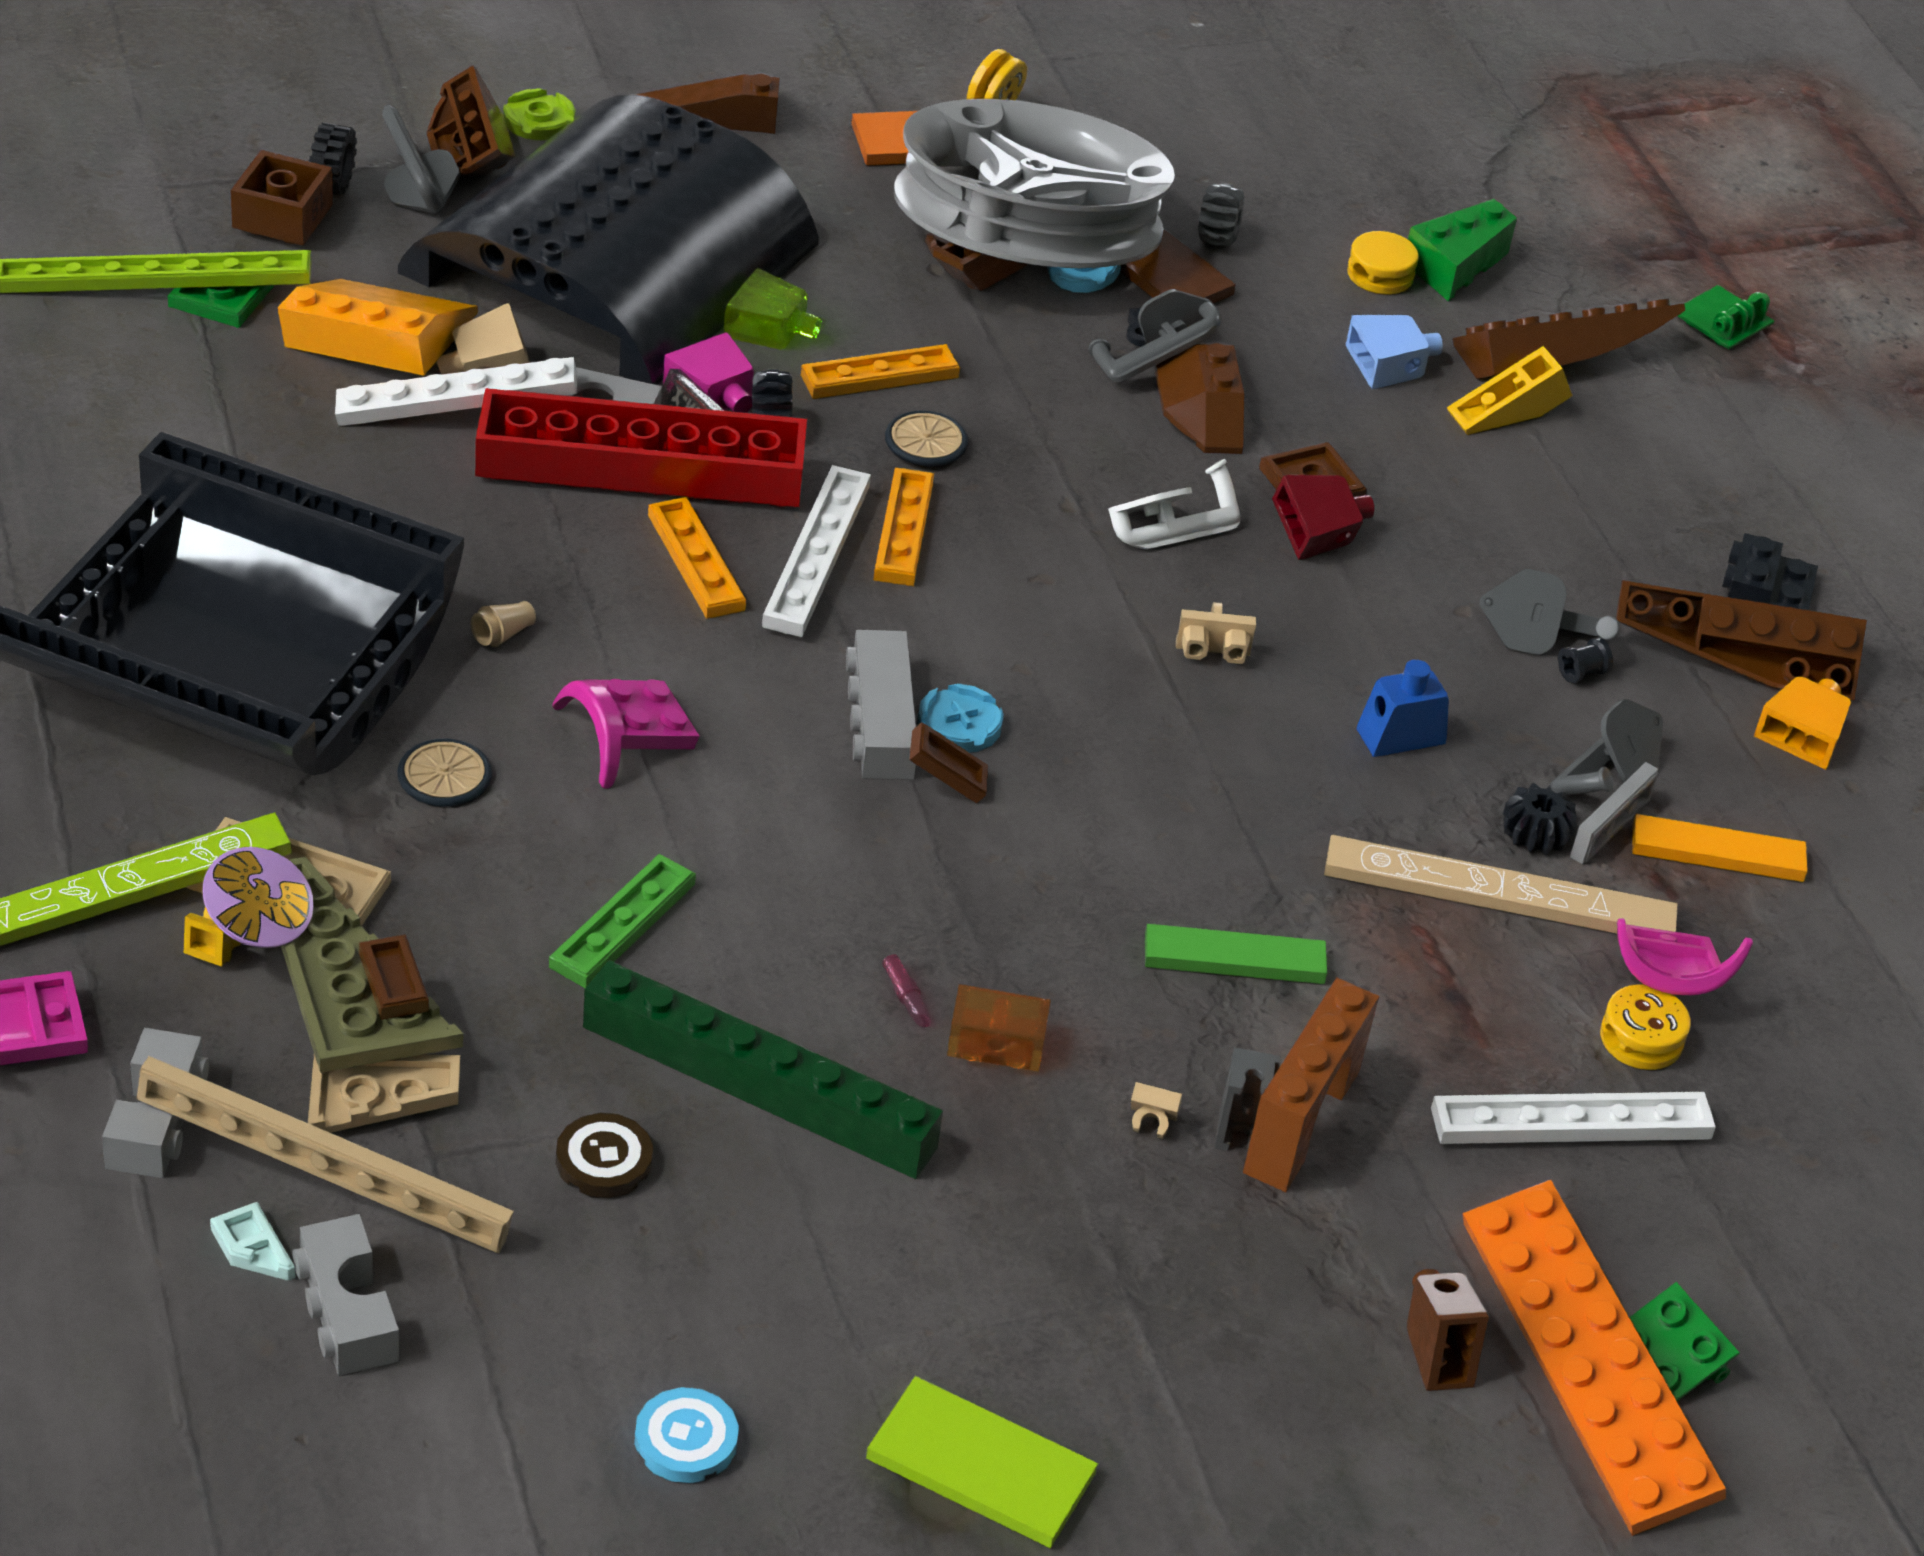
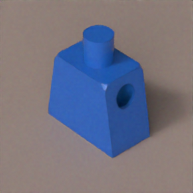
M1421 660L1408 661L1402 674L1385 676L1378 679L1356 728L1372 756L1377 757L1446 744L1449 707L1447 692L1434 672L1431 671L1430 666Z

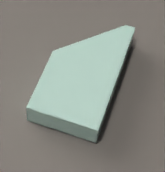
M258 1202L210 1219L211 1231L231 1266L287 1281L295 1278V1266Z

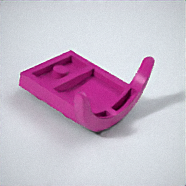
M621 679L575 680L564 686L552 703V707L555 710H560L576 698L589 712L599 742V784L604 789L612 787L615 782L621 749H694L700 737L665 681L654 679L647 681Z
M1624 918L1617 920L1618 944L1629 971L1644 985L1674 995H1700L1722 987L1743 965L1753 944V940L1746 937L1737 951L1721 964L1710 937L1628 925L1625 923Z
M71 971L0 980V1065L88 1053V1040Z

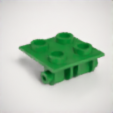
M1719 285L1684 303L1685 311L1677 316L1689 326L1698 329L1712 338L1717 344L1727 349H1731L1774 324L1775 321L1766 315L1770 304V298L1767 294L1755 292L1750 295L1748 300H1741Z
M1677 1282L1629 1317L1676 1401H1679L1705 1380L1712 1379L1715 1383L1725 1380L1730 1374L1727 1364L1740 1354Z

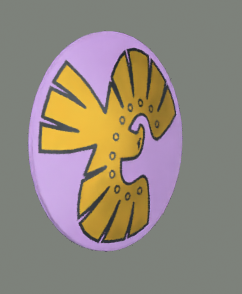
M258 847L236 848L219 856L210 865L205 874L202 893L207 912L214 923L225 934L238 942L259 948L279 947L298 938L311 920L314 902L309 883L302 872L291 861L276 852Z

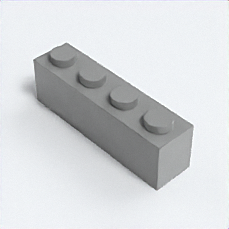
M856 630L854 647H847L846 672H854V676H849L848 700L856 701V705H851L850 727L851 731H858V734L853 736V760L861 761L862 778L914 779L916 764L911 762L909 758L912 730L916 727L907 631Z

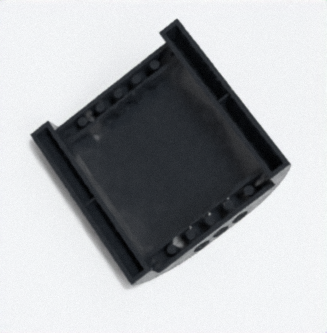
M617 95L604 99L590 107L416 241L399 262L398 274L426 287H430L458 264L463 265L620 337L619 375L627 379L658 385L663 381L665 354L712 338L818 245L819 237L807 204L793 181L779 164L754 143L714 123L712 120L699 117L683 110L679 106L646 96Z
M160 432L139 454L141 495L29 615L0 605V661L311 775L327 773L338 767L357 749L402 693L424 660L437 634L454 589L464 548V537Z

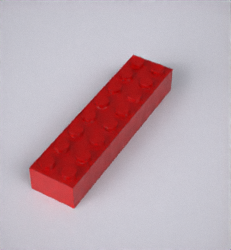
M485 388L476 434L475 476L496 480L507 479L533 483L571 485L574 487L612 489L615 491L644 492L656 495L687 496L697 499L708 498L739 503L750 502L799 507L807 419Z

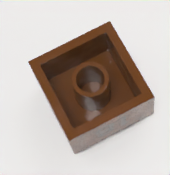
M260 150L231 189L232 228L304 246L333 205L332 167Z

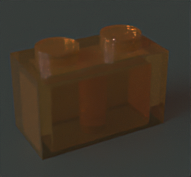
M959 984L947 1056L1039 1072L1051 1000Z

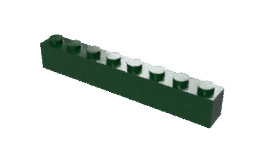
M608 960L584 989L583 1028L915 1180L938 1148L943 1110Z

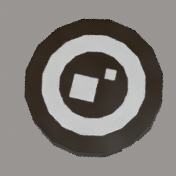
M599 1112L582 1116L565 1127L557 1140L555 1164L561 1179L568 1185L570 1181L573 1185L578 1186L580 1193L590 1197L612 1198L630 1193L638 1188V1182L643 1180L644 1177H648L652 1167L653 1144L648 1132L636 1121L619 1114Z

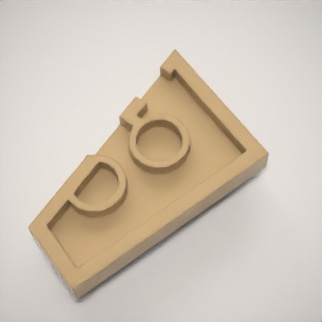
M422 1054L320 1073L314 1055L308 1124L332 1133L457 1105L459 1099L460 1055Z

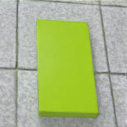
M917 1376L913 1378L867 1447L866 1459L1050 1549L1094 1478L1098 1466L1097 1462Z

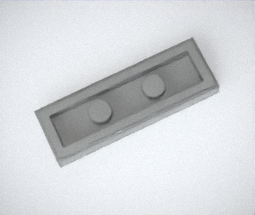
M1645 762L1579 826L1570 855L1572 859L1581 864L1587 863L1650 801L1659 774L1656 767Z

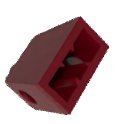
M1284 475L1272 497V501L1298 560L1349 545L1353 542L1362 526L1363 519L1372 518L1375 512L1372 497L1370 495L1354 497L1346 479L1341 475Z

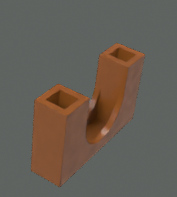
M1336 977L1260 1098L1243 1169L1244 1174L1283 1192H1287L1305 1162L1314 1124L1326 1094L1342 1101L1360 1072L1379 1000L1378 995Z

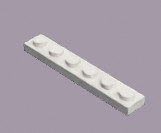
M574 357L551 358L540 362L514 363L503 367L481 370L471 369L466 372L444 375L433 374L422 378L390 380L378 384L352 385L347 388L336 389L335 416L338 426L479 408L482 407L485 388L564 396L577 394L576 365Z
M832 465L763 613V628L799 637L803 636L870 487L871 474Z
M1705 1092L1434 1096L1431 1106L1440 1144L1712 1139L1716 1128Z

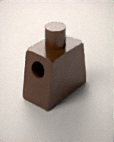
M1435 1269L1421 1270L1412 1279L1414 1288L1407 1320V1331L1426 1391L1475 1387L1489 1316L1464 1274L1459 1272L1440 1274Z

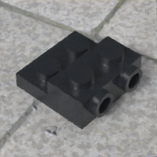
M1744 533L1742 542L1736 540L1733 542L1728 559L1730 564H1728L1722 587L1729 589L1727 597L1809 610L1818 566L1806 563L1801 559L1781 556L1783 543L1773 541L1764 536Z

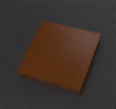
M1329 442L1261 457L1259 469L1275 489L1278 488L1284 475H1341L1346 479L1354 497L1366 495L1367 488Z

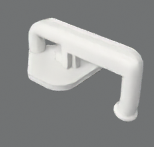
M1226 459L1215 463L1205 470L1206 474L1211 475L1214 482L1220 509L1175 518L1171 503L1193 494L1191 487L1155 494L1108 509L1117 537L1128 545L1146 550L1235 529L1240 524L1241 514L1233 482L1225 465L1227 463ZM1144 510L1146 517L1157 515L1159 523L1132 529L1128 514Z

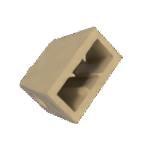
M509 303L456 327L452 334L457 350L442 355L437 360L442 375L466 372L471 369L481 370L503 367L514 363H530L520 329Z

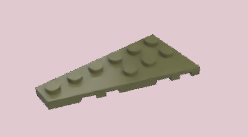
M306 857L288 859L305 876L311 888L314 903L313 914L307 928L298 938L282 945L281 948L320 1073L463 1047L462 1031L454 1023L451 1025L447 1023L440 1015V1007L431 997H428V1012L381 1020L359 955V942L378 939L374 933L369 935L360 925V917L352 908L346 909L335 897L334 888Z

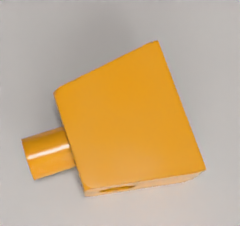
M1796 677L1766 702L1754 737L1826 770L1840 736L1851 701L1848 697L1841 694V688L1834 680L1822 679L1817 684L1807 678Z

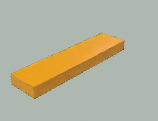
M947 344L801 365V377L813 399L959 378L960 366Z
M895 468L874 569V581L914 587L935 473Z
M683 497L649 504L648 516L706 619L745 611L746 599L688 498Z
M1635 814L1632 823V854L1799 882H1804L1807 874L1805 841Z

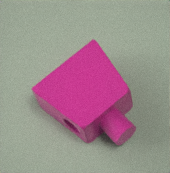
M725 332L665 354L663 386L673 393L680 376H684L720 411L730 408L733 412L747 413L752 407L754 371L752 365L731 336Z

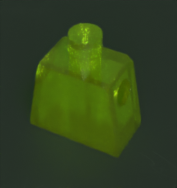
M756 269L726 305L724 333L727 332L733 340L781 350L788 346L796 334L815 339L820 331L822 319L819 316L807 313L808 294L804 289L763 270Z

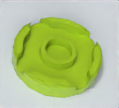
M539 88L514 93L508 98V103L504 104L503 116L507 129L525 139L539 141L549 140L575 120L576 112L573 103L563 94L556 93L555 97L547 95V90Z

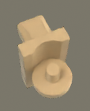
M1213 602L1211 612L1182 609L1176 637V648L1183 649L1187 659L1201 660L1207 657L1208 652L1223 653V658L1228 663L1243 664L1246 656H1250L1256 628V617L1222 614V603Z

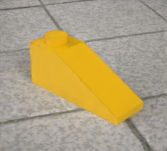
M1542 346L1448 406L1447 410L1464 432L1469 435L1541 417L1571 398L1572 393L1563 368Z

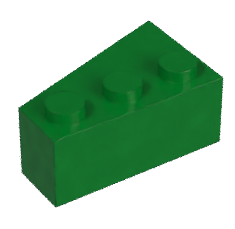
M1491 199L1411 226L1408 240L1414 244L1419 253L1415 273L1449 302L1455 297L1456 291L1463 285L1468 287L1473 282L1476 274L1480 271L1486 272L1509 253L1517 217L1501 203Z

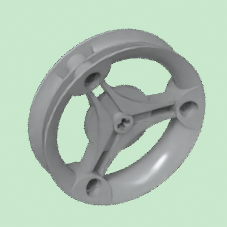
M965 99L938 103L915 112L905 123L903 141L909 152L906 157V168L900 172L895 180V200L900 209L915 223L947 241L986 255L1021 263L1061 268H1098L1122 265L1144 258L1151 254L1162 240L1163 224L1158 214L1161 208V198L1169 193L1173 186L1174 168L1168 158L1157 147L1120 126L1064 108L1002 99ZM973 165L979 170L978 180L950 174L938 166Z

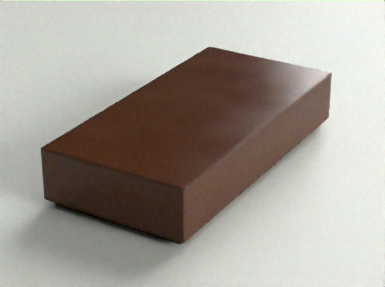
M922 722L912 730L909 758L911 762L976 804L986 796L988 765Z
M406 934L359 942V955L381 1020L428 1012L429 999Z

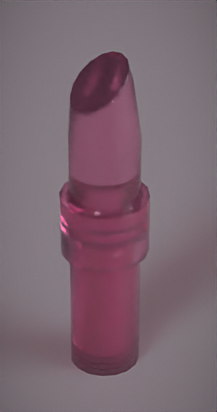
M898 955L887 956L883 960L882 965L894 985V992L900 1003L905 1005L916 1024L922 1027L930 1026L931 1018L915 980L910 978Z

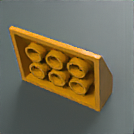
M345 279L298 286L277 307L284 346L287 348L423 376L453 343V330L471 321L478 314V306Z

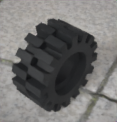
M322 122L318 126V132H315L314 135L315 142L311 146L312 156L309 157V162L332 167L333 193L342 195L346 193V188L348 189L350 185L349 179L352 180L353 176L352 168H355L356 161H354V156L357 154V148H355L357 144L356 131L352 127Z

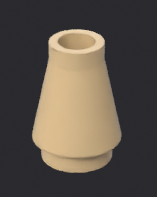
M528 601L482 606L471 618L472 633L481 645L497 647L524 628L533 625L536 621V613Z

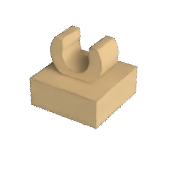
M1136 1082L1131 1098V1109L1136 1110L1132 1119L1133 1131L1139 1133L1143 1119L1154 1117L1160 1124L1157 1138L1163 1139L1168 1132V1119L1177 1121L1182 1094Z

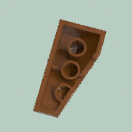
M742 74L635 95L651 97L679 106L685 111L704 119L712 120L714 123L729 130L775 134L780 78L770 77L766 74Z

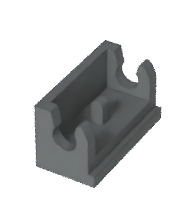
M1240 1048L1233 1049L1219 1112L1215 1149L1228 1151L1233 1139L1232 1133L1243 1132L1249 1137L1247 1149L1249 1148L1260 1098L1278 1071L1281 1056Z

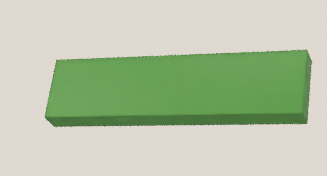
M658 854L549 956V968L586 988L608 960L615 962L695 885L696 873Z
M1147 924L1145 931V967L1325 984L1327 976L1326 941Z

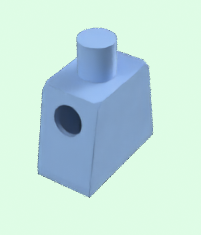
M1352 315L1345 345L1371 389L1421 378L1425 373L1428 356L1440 355L1443 348L1442 338L1438 332L1422 334L1413 318L1408 315Z

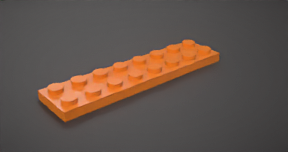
M1551 1179L1464 1212L1463 1224L1631 1535H1636L1726 1499V1488Z

